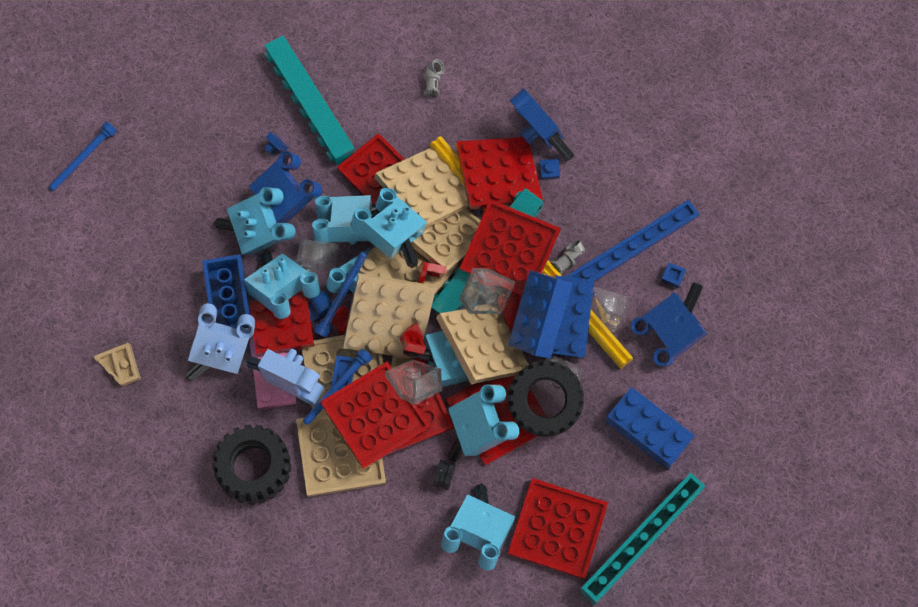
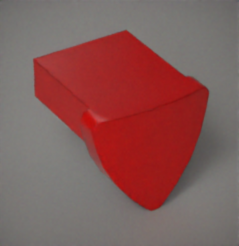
M422 262L418 269L417 283L423 284L426 275L442 278L446 274L447 266Z
M344 305L338 308L332 319V323L337 328L339 336L345 334L349 311Z
M414 323L402 333L400 341L406 351L424 354L426 346L423 342V335L418 323Z

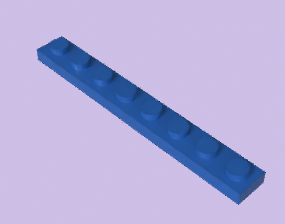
M687 200L568 274L567 277L591 279L596 282L698 218L699 212Z

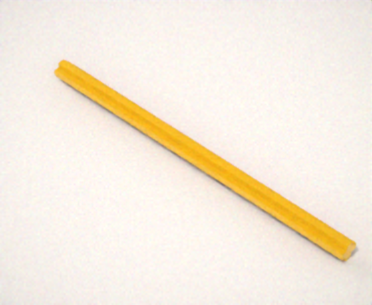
M441 136L437 137L429 145L430 148L449 166L452 173L464 185L458 155ZM548 260L543 273L553 277L555 275L562 276ZM591 310L588 332L620 369L624 368L633 360V357Z

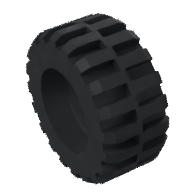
M536 361L522 368L514 377L508 394L509 409L514 420L525 431L541 437L556 436L570 429L579 419L584 404L583 387L577 375L567 366L556 361ZM538 381H553L564 392V406L553 417L544 418L537 416L528 406V392Z
M249 424L244 425L245 429L240 430L237 427L233 429V434L227 433L223 436L225 440L223 442L219 441L217 444L218 451H215L213 454L214 463H212L217 482L230 498H235L240 503L245 501L248 504L254 505L256 501H259L261 504L266 502L265 499L269 497L273 499L276 497L275 493L277 491L281 492L285 488L284 483H288L290 478L291 459L285 443H283L278 434H274L273 430L268 427L263 429L262 425H255V428H253ZM250 448L265 450L271 460L267 473L254 481H245L238 478L234 472V462L238 455Z

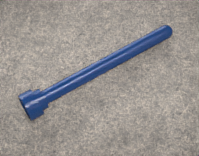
M106 121L101 126L102 129L95 139L49 185V189L51 191L56 190L106 137H112L117 132L114 126Z
M361 252L357 257L324 319L319 323L317 322L313 329L316 333L324 337L328 336L331 331L330 323L367 257L365 252Z
M361 348L356 353L354 363L320 401L339 391L360 366L367 365L373 359L372 356ZM320 401L303 419L305 425H309L323 410Z

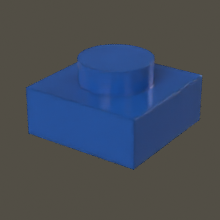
M559 159L540 160L541 179L560 178Z
M668 262L661 281L679 288L686 269Z

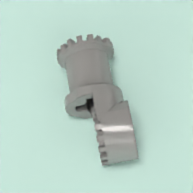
M435 59L426 65V76L424 77L426 82L424 96L430 97V95L431 97L432 95L433 97H438L440 94L438 83L445 68L439 59ZM433 65H436L435 67H437V72L435 71Z
M576 240L570 243L560 258L556 261H551V264L561 275L564 270L570 266L573 267L575 265L574 258L580 256L582 251H585L581 241Z

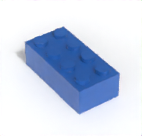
M241 255L202 261L208 304L214 305L217 309L215 323L237 328L238 319L241 315H251ZM246 324L242 325V327H244V328H249V327H250L249 325H246Z
M529 270L508 345L535 356L551 359L573 283Z
M555 275L556 278L572 282L573 284L552 355L584 359L594 280Z
M632 387L606 419L607 424L667 470L671 468L695 436Z

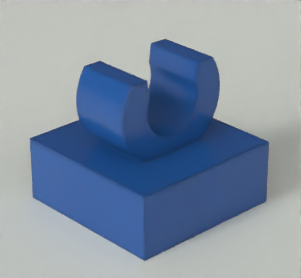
M269 132L266 136L270 142L264 149L268 153L273 155L278 150L283 152L289 148L274 133Z

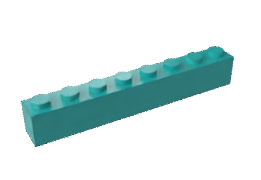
M284 35L265 44L266 52L264 56L268 63H273L274 66L272 68L276 76H281L283 79L281 83L286 91L290 90L291 100L295 105L298 104L300 106L299 112L303 119H308V126L311 132H316L318 135L317 141L321 147L325 146L329 161H334L336 166L341 164L355 153V148Z
M525 188L522 192L519 191L515 195L514 202L510 206L515 210L536 217L544 207V203ZM459 265L454 272L456 275L452 280L448 279L442 288L444 290L439 295L436 294L434 296L431 309L438 315L440 313L461 310L485 280L461 271L459 269L461 265Z
M690 472L584 584L580 593L595 606L698 497L706 486Z

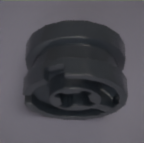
M440 459L434 476L433 486H441L444 490H449L456 464L452 462L449 464L446 463V460Z

